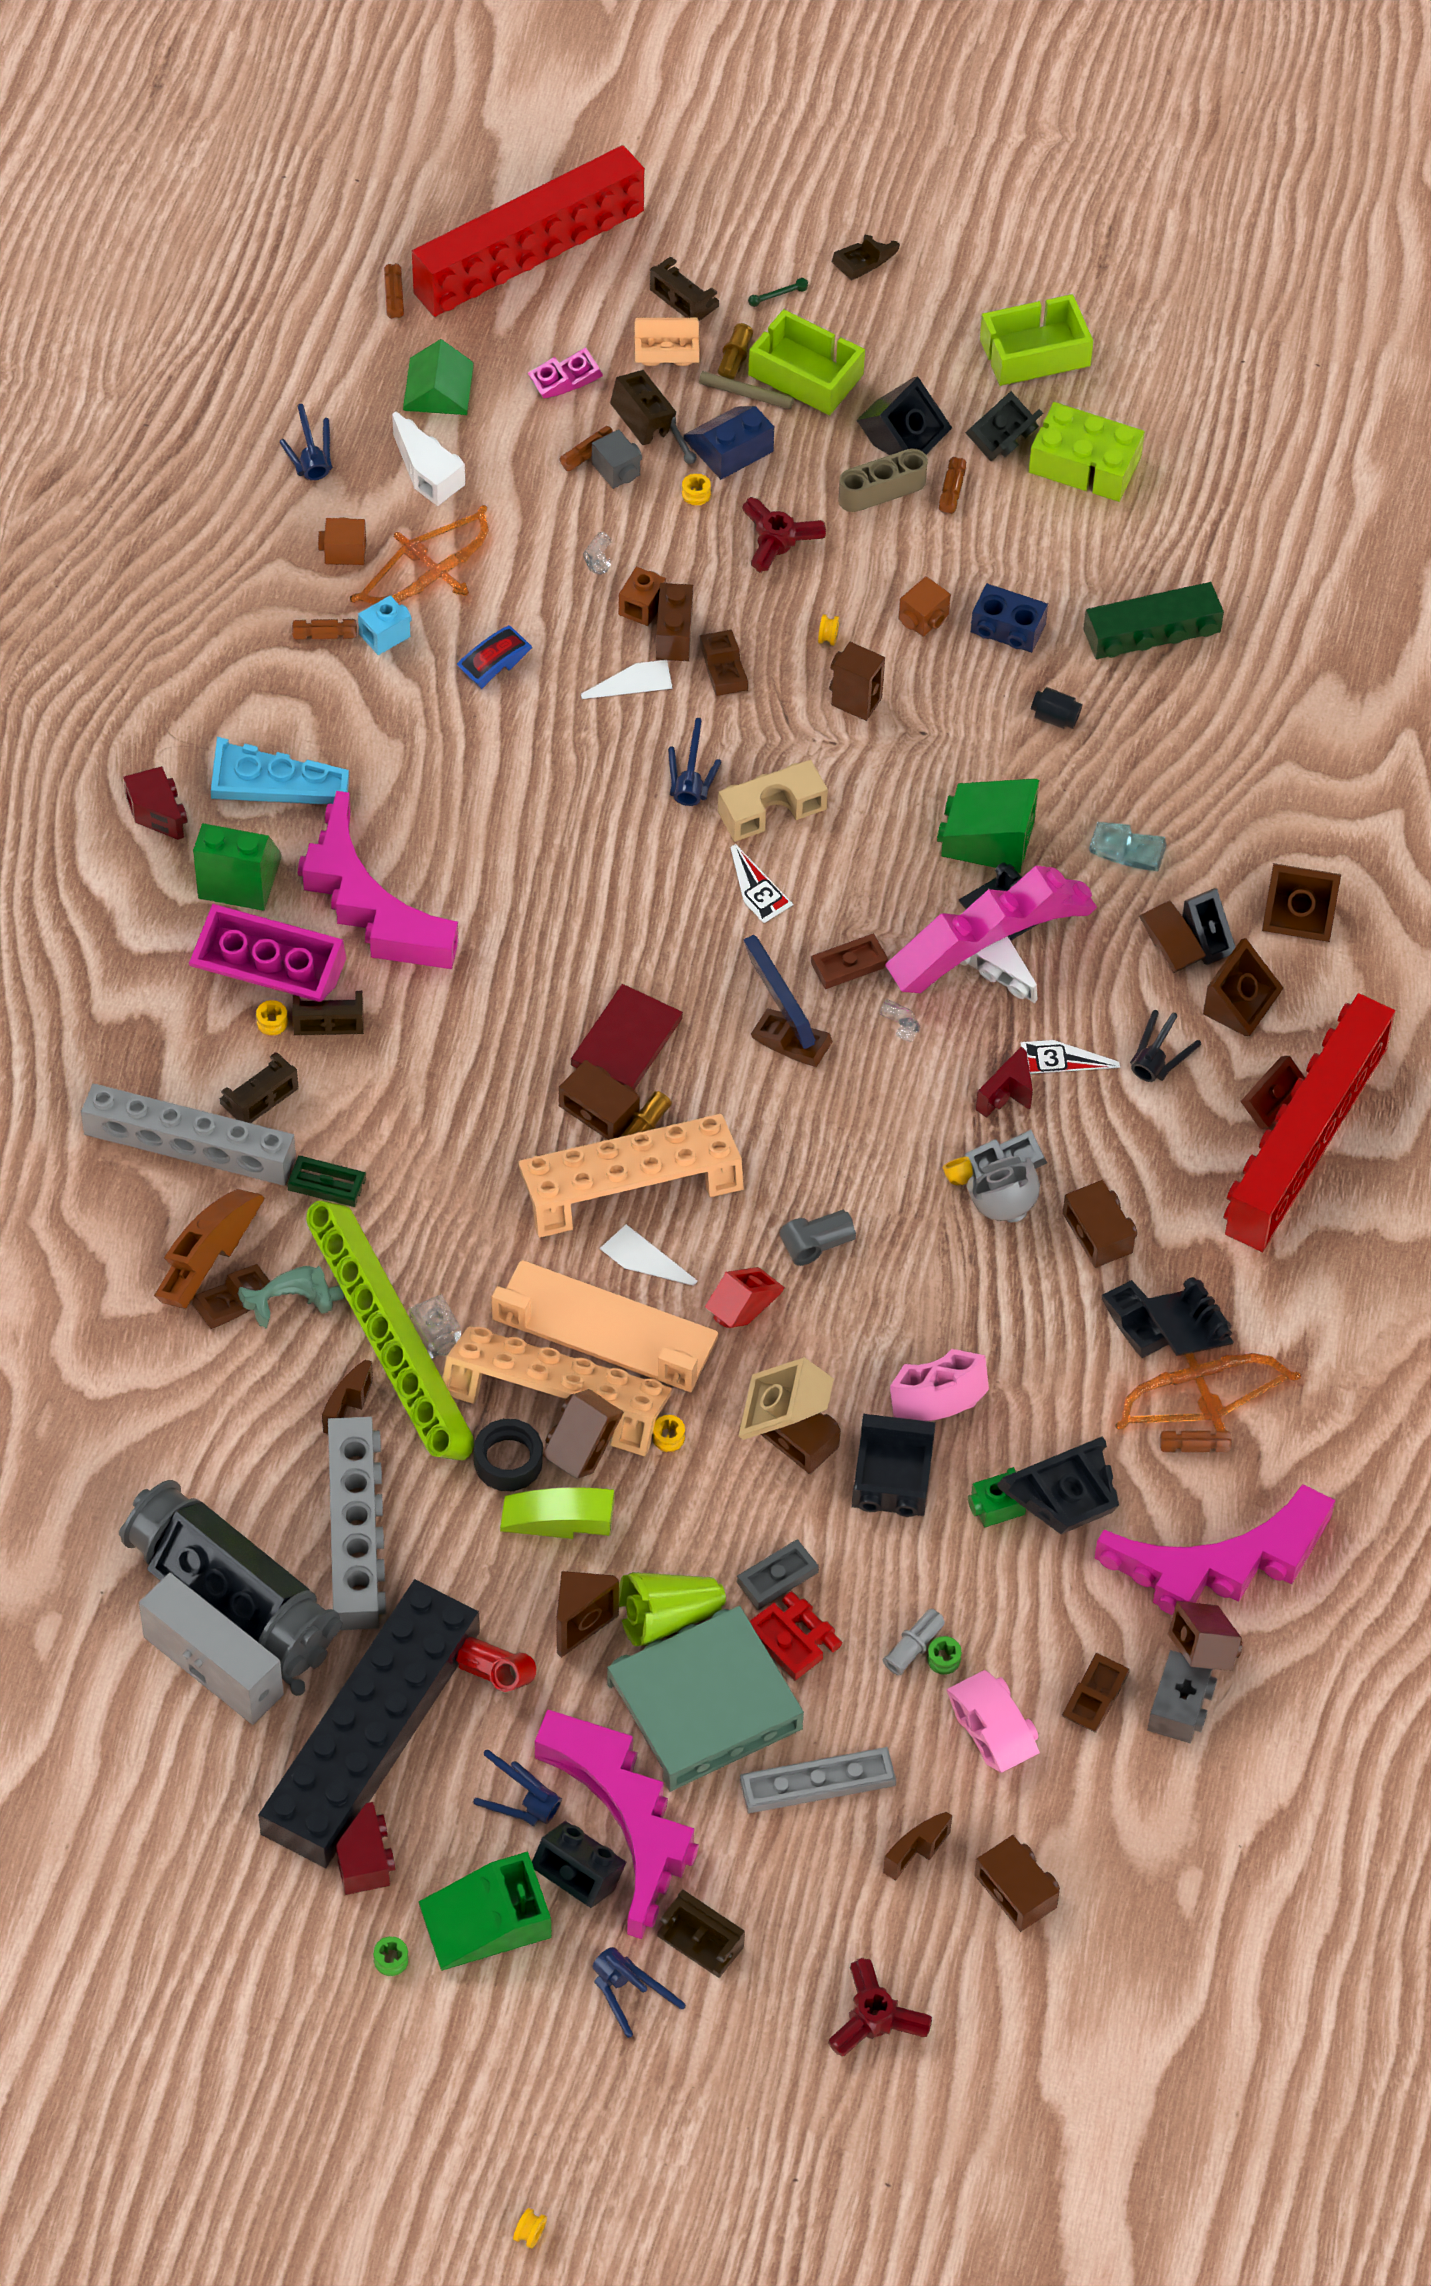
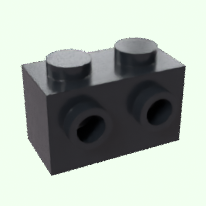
M566 1820L542 1837L532 1860L535 1871L590 1908L614 1892L627 1863L617 1856L613 1850L599 1844L586 1835L582 1829L571 1825Z

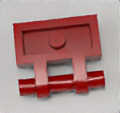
M791 1591L782 1599V1602L789 1609L783 1612L775 1603H772L751 1619L750 1623L769 1655L796 1681L823 1660V1652L818 1645L824 1644L831 1652H835L841 1647L843 1642L834 1634L835 1628L828 1621L822 1622L812 1612L813 1606L806 1599H800ZM802 1622L810 1632L806 1635L795 1623Z

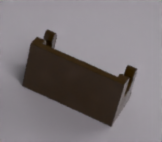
M673 257L667 258L658 266H653L650 269V291L685 318H698L700 321L719 307V300L714 297L717 294L716 290L710 288L704 292L682 275L677 267L670 268L677 262Z
M644 370L616 377L610 404L642 445L650 444L654 437L653 434L658 428H660V435L665 437L669 432L672 418L676 417L677 412Z
M363 990L355 991V1000L301 1001L300 996L293 995L292 1018L294 1035L364 1034Z
M275 1052L270 1056L272 1061L268 1063L265 1069L237 1089L232 1091L228 1087L224 1088L221 1091L223 1096L219 1098L220 1104L236 1120L252 1123L299 1089L297 1069Z
M683 1889L660 1920L663 1925L658 1930L657 1937L718 1978L723 1975L744 1948L745 1930Z

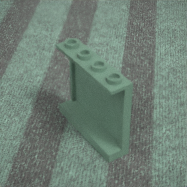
M741 1606L731 1610H720L709 1620L699 1625H688L682 1628L677 1635L664 1641H653L644 1650L632 1656L623 1655L607 1667V1685L609 1688L615 1686L663 1768V1781L670 1792L803 1730L804 1711Z

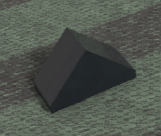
M1213 888L1184 901L1182 917L1192 930L1206 955L1202 959L1204 964L1209 965L1230 956L1235 949V944L1218 890Z

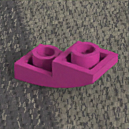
M586 347L560 363L556 357H553L528 372L530 379L543 398L570 392L603 376Z

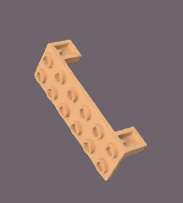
M722 1114L519 1161V1169L533 1203L535 1229L539 1238L573 1230L572 1203L705 1172L706 1190L709 1197L744 1190L742 1158Z
M524 1260L519 1262L507 1288L497 1286L492 1295V1320L688 1392H692L718 1339V1332L716 1330Z
M468 1327L446 1357L442 1378L453 1398L472 1404L478 1398L482 1374L567 1399L571 1394L590 1389L624 1412L613 1433L611 1446L642 1456H646L649 1451L655 1420L671 1396L672 1391L671 1387L662 1385L658 1380L642 1379L629 1375L622 1369L602 1367L586 1358H573L560 1354L559 1351L553 1348H540L527 1344L520 1338L500 1336L484 1327Z

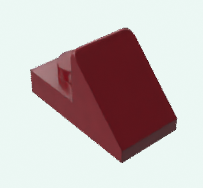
M1020 1047L978 1090L976 1111L986 1118L996 1108L998 1110L1007 1103L1009 1097L1027 1109H1031L1033 1088L1027 1051L1024 1048Z

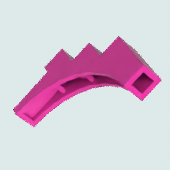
M336 791L333 804L328 803L326 807L325 823L328 824L327 830H321L318 844L309 843L306 856H300L298 876H303L304 890L332 894L331 909L336 910L337 924L366 928L365 943H370L371 958L452 969L459 942L458 922L431 916L406 905L386 892L369 875L357 857L349 835L351 816L350 793Z
M1034 866L1008 891L988 889L961 915L941 913L891 958L885 966L902 992L922 993L962 961L1011 934L1053 919L1070 916H1088L1097 906L1091 898V890L1082 881L1065 879L1057 869L1052 867Z
M1302 1484L1288 1504L1267 1522L1243 1535L1215 1544L1193 1547L1147 1544L1127 1539L1104 1529L1097 1540L1094 1558L1099 1560L1104 1567L1114 1571L1119 1570L1132 1577L1139 1585L1154 1588L1153 1603L1170 1615H1173L1177 1601L1196 1603L1205 1586L1212 1588L1221 1597H1230L1239 1602L1258 1569L1265 1571L1272 1579L1283 1580L1291 1585L1293 1584L1332 1517L1335 1500Z
M547 1709L535 1739V1759L562 1769L586 1785L606 1805L621 1827L632 1855L635 1873V1892L628 1915L627 1935L642 1939L646 1927L653 1928L656 1922L659 1906L655 1904L659 1893L665 1895L672 1875L682 1878L686 1865L693 1866L699 1844L694 1843V1828L663 1819L668 1803V1798L663 1797L664 1782L632 1772L638 1752L633 1751V1736Z

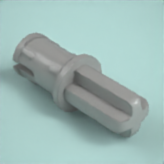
M934 1609L927 1610L910 1631L905 1630L902 1633L903 1638L883 1658L884 1665L894 1674L902 1675L907 1666L919 1653L923 1654L927 1651L926 1645L944 1626V1617Z

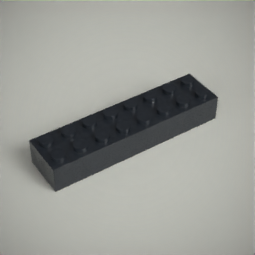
M416 1579L413 1580L258 1814L260 1834L327 1868L337 1852L336 1844L363 1806L370 1802L459 1664L456 1660L459 1649L467 1638H477L479 1635V1611Z

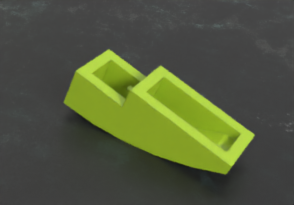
M552 1488L507 1495L504 1499L500 1532L573 1539L574 1532L610 1536L614 1509V1489Z

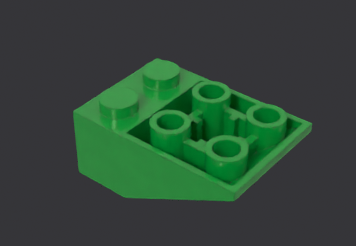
M528 1851L491 1862L418 1901L441 1971L552 1938L551 1916Z

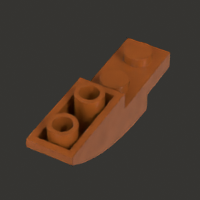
M236 1189L222 1196L198 1214L183 1230L165 1255L164 1259L172 1266L154 1296L163 1304L186 1309L218 1255L231 1256L265 1198L258 1193Z

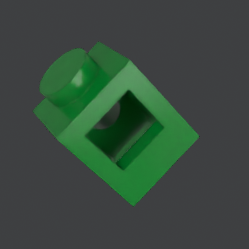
M1014 1467L1008 1468L1007 1473L972 1484L971 1495H968L969 1507L974 1516L979 1515L984 1528L1023 1516L1026 1513V1508L1001 1491L997 1486L1003 1477L1016 1472Z

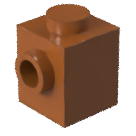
M326 518L325 531H319L318 550L324 551L325 564L365 565V519Z
M636 566L619 593L618 615L649 626L658 612L660 583H666V578L656 572L647 571Z
M925 576L900 598L898 619L906 628L914 630L924 637L932 629L939 628L949 615L951 593Z

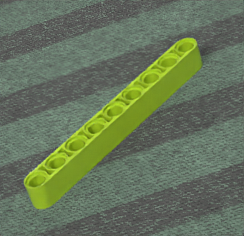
M314 1202L309 1207L306 1215L307 1225L427 1451L432 1456L458 1461L467 1459L474 1448L473 1435L352 1210L345 1205L331 1202Z

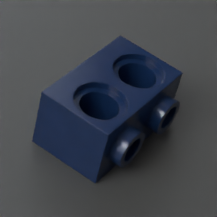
M986 583L972 611L970 632L982 638L992 639L1007 644L1012 648L1032 653L1046 625L1048 603Z

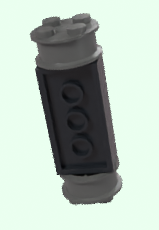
M164 1481L151 1490H142L136 1496L133 1502L134 1509L120 1528L119 1536L127 1548H137L144 1554V1561L149 1565L147 1568L149 1572L160 1581L167 1574L172 1573L280 1660L281 1674L284 1677H296L309 1667L315 1669L323 1663L328 1654L327 1647L343 1625L339 1614L335 1610H325L317 1604L316 1595L308 1587L203 1502L196 1498L188 1499L181 1493L180 1484L176 1481Z

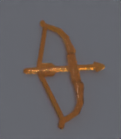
M482 505L475 514L411 540L400 532H395L394 538L403 546L363 591L351 595L349 600L354 603L363 601L376 604L388 597L380 598L369 596L368 594L403 554L412 561L421 560L430 569L418 577L411 585L391 595L397 603L422 593L424 588L440 577L454 588L452 590L453 593L467 596L469 591L466 583L460 584L447 572L458 566L460 562L465 563L483 545L489 532L484 514L487 512V506ZM479 519L481 530L477 538L456 554H451L438 564L427 556L428 548L421 542Z
M1194 1353L1186 1354L1185 1357L1189 1368L1172 1373H1161L1155 1378L1139 1384L1125 1398L1121 1421H1118L1115 1427L1120 1430L1130 1423L1212 1420L1216 1431H1224L1225 1427L1221 1420L1223 1415L1287 1379L1299 1380L1301 1374L1299 1372H1291L1272 1356L1262 1354L1225 1355L1218 1360L1203 1364L1197 1363ZM1249 1363L1270 1365L1282 1374L1226 1407H1223L1219 1395L1210 1393L1204 1380L1206 1376ZM1195 1380L1202 1395L1197 1401L1201 1410L1199 1414L1130 1416L1133 1402L1143 1393L1156 1388Z

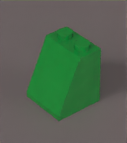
M1017 779L958 783L955 796L949 795L947 798L944 815L949 816L947 823L941 822L939 826L937 842L942 843L941 857L993 868L1005 862L1007 865H1013L1015 870L1021 873L1035 823L1040 780Z
M202 823L193 849L198 899L265 911L282 857L280 850L269 835Z

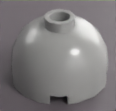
M1019 1156L1003 1158L982 1168L984 1175L980 1176L977 1180L974 1174L969 1178L966 1186L974 1205L981 1214L992 1220L1008 1221L1010 1223L1020 1221L1027 1215V1212L1034 1206L1039 1197V1178L1030 1158H1027V1162H1022Z

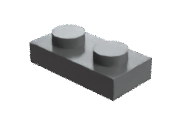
M797 1539L737 1575V1584L759 1610L819 1573V1565Z

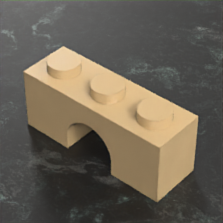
M812 760L794 763L785 769L771 774H762L748 782L730 785L724 790L719 791L718 813L733 841L736 842L765 831V808L770 805L787 807L796 820L827 810L828 789Z

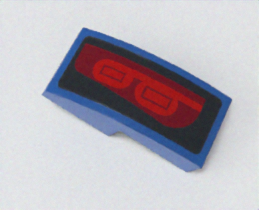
M508 625L478 644L457 665L482 689L504 667L510 671L533 647Z

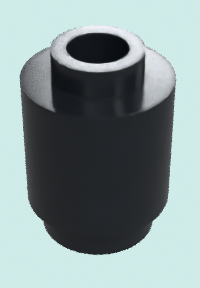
M1046 687L1043 692H1036L1031 710L1036 711L1034 716L1036 719L1065 729V727L1074 729L1083 704L1076 702L1075 697Z

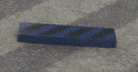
M752 935L743 939L751 963L803 1049L814 1045L815 1038L807 1017L758 937Z

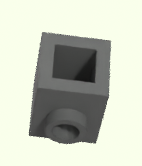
M619 429L592 442V465L613 489L624 483H630L640 476L641 451L635 443H630Z

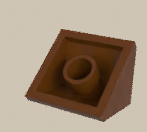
M1273 863L1262 931L1330 942L1341 874Z
M1247 938L1240 940L1207 986L1203 1015L1244 1036H1250L1284 989Z
M561 1572L556 1616L557 1654L562 1658L619 1616V1580L615 1575Z

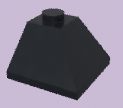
M918 376L913 377L876 400L857 419V422L873 446L888 455L907 449H918L927 455L952 429V426Z

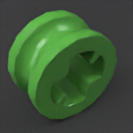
M948 1636L934 1639L928 1648L927 1660L930 1668L939 1674L955 1672L961 1662V1646L955 1639ZM945 1650L946 1654L950 1655V1660L944 1661L942 1656H938L939 1651Z
M390 1936L382 1938L377 1942L373 1953L376 1969L386 1976H395L402 1973L406 1969L409 1959L406 1944L401 1939ZM388 1950H395L399 1960L397 1961L396 1958H393V1963H387L383 1953L385 1952L388 1955Z

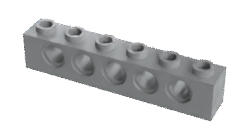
M94 1083L81 1110L84 1135L283 1186L286 1185L296 1159L294 1134Z
M372 1417L328 1419L333 1610L339 1614L340 1620L343 1622L340 1630L379 1629V1614H386L385 1592H378V1582L385 1581L384 1559H377V1549H384L383 1527H376V1517L383 1516L382 1494L375 1495V1485L382 1484L381 1462H374V1453L381 1452L380 1430L373 1431ZM353 1456L362 1457V1459L357 1461L349 1460ZM353 1488L363 1489V1491L358 1493H353L349 1490ZM355 1520L364 1521V1523L360 1525L350 1524L352 1521ZM357 1552L366 1554L363 1557L359 1558L351 1556L352 1554ZM356 1585L366 1586L363 1590L352 1589Z

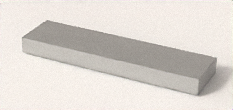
M888 1747L740 1774V1783L749 1814L896 1786V1778Z

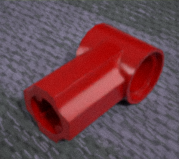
M469 1637L465 1640L463 1646L459 1649L456 1660L459 1664V1669L490 1681L496 1689L502 1692L513 1691L530 1684L534 1680L537 1670L534 1660L528 1654L521 1652L513 1654L474 1637ZM510 1666L515 1670L516 1679L511 1674Z

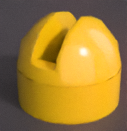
M969 1157L954 1159L942 1167L946 1178L951 1184L956 1186L967 1184L969 1178L973 1175V1167Z

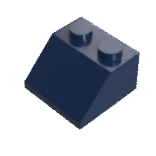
M740 406L684 434L683 439L718 478L722 480L774 451L775 426L756 406Z

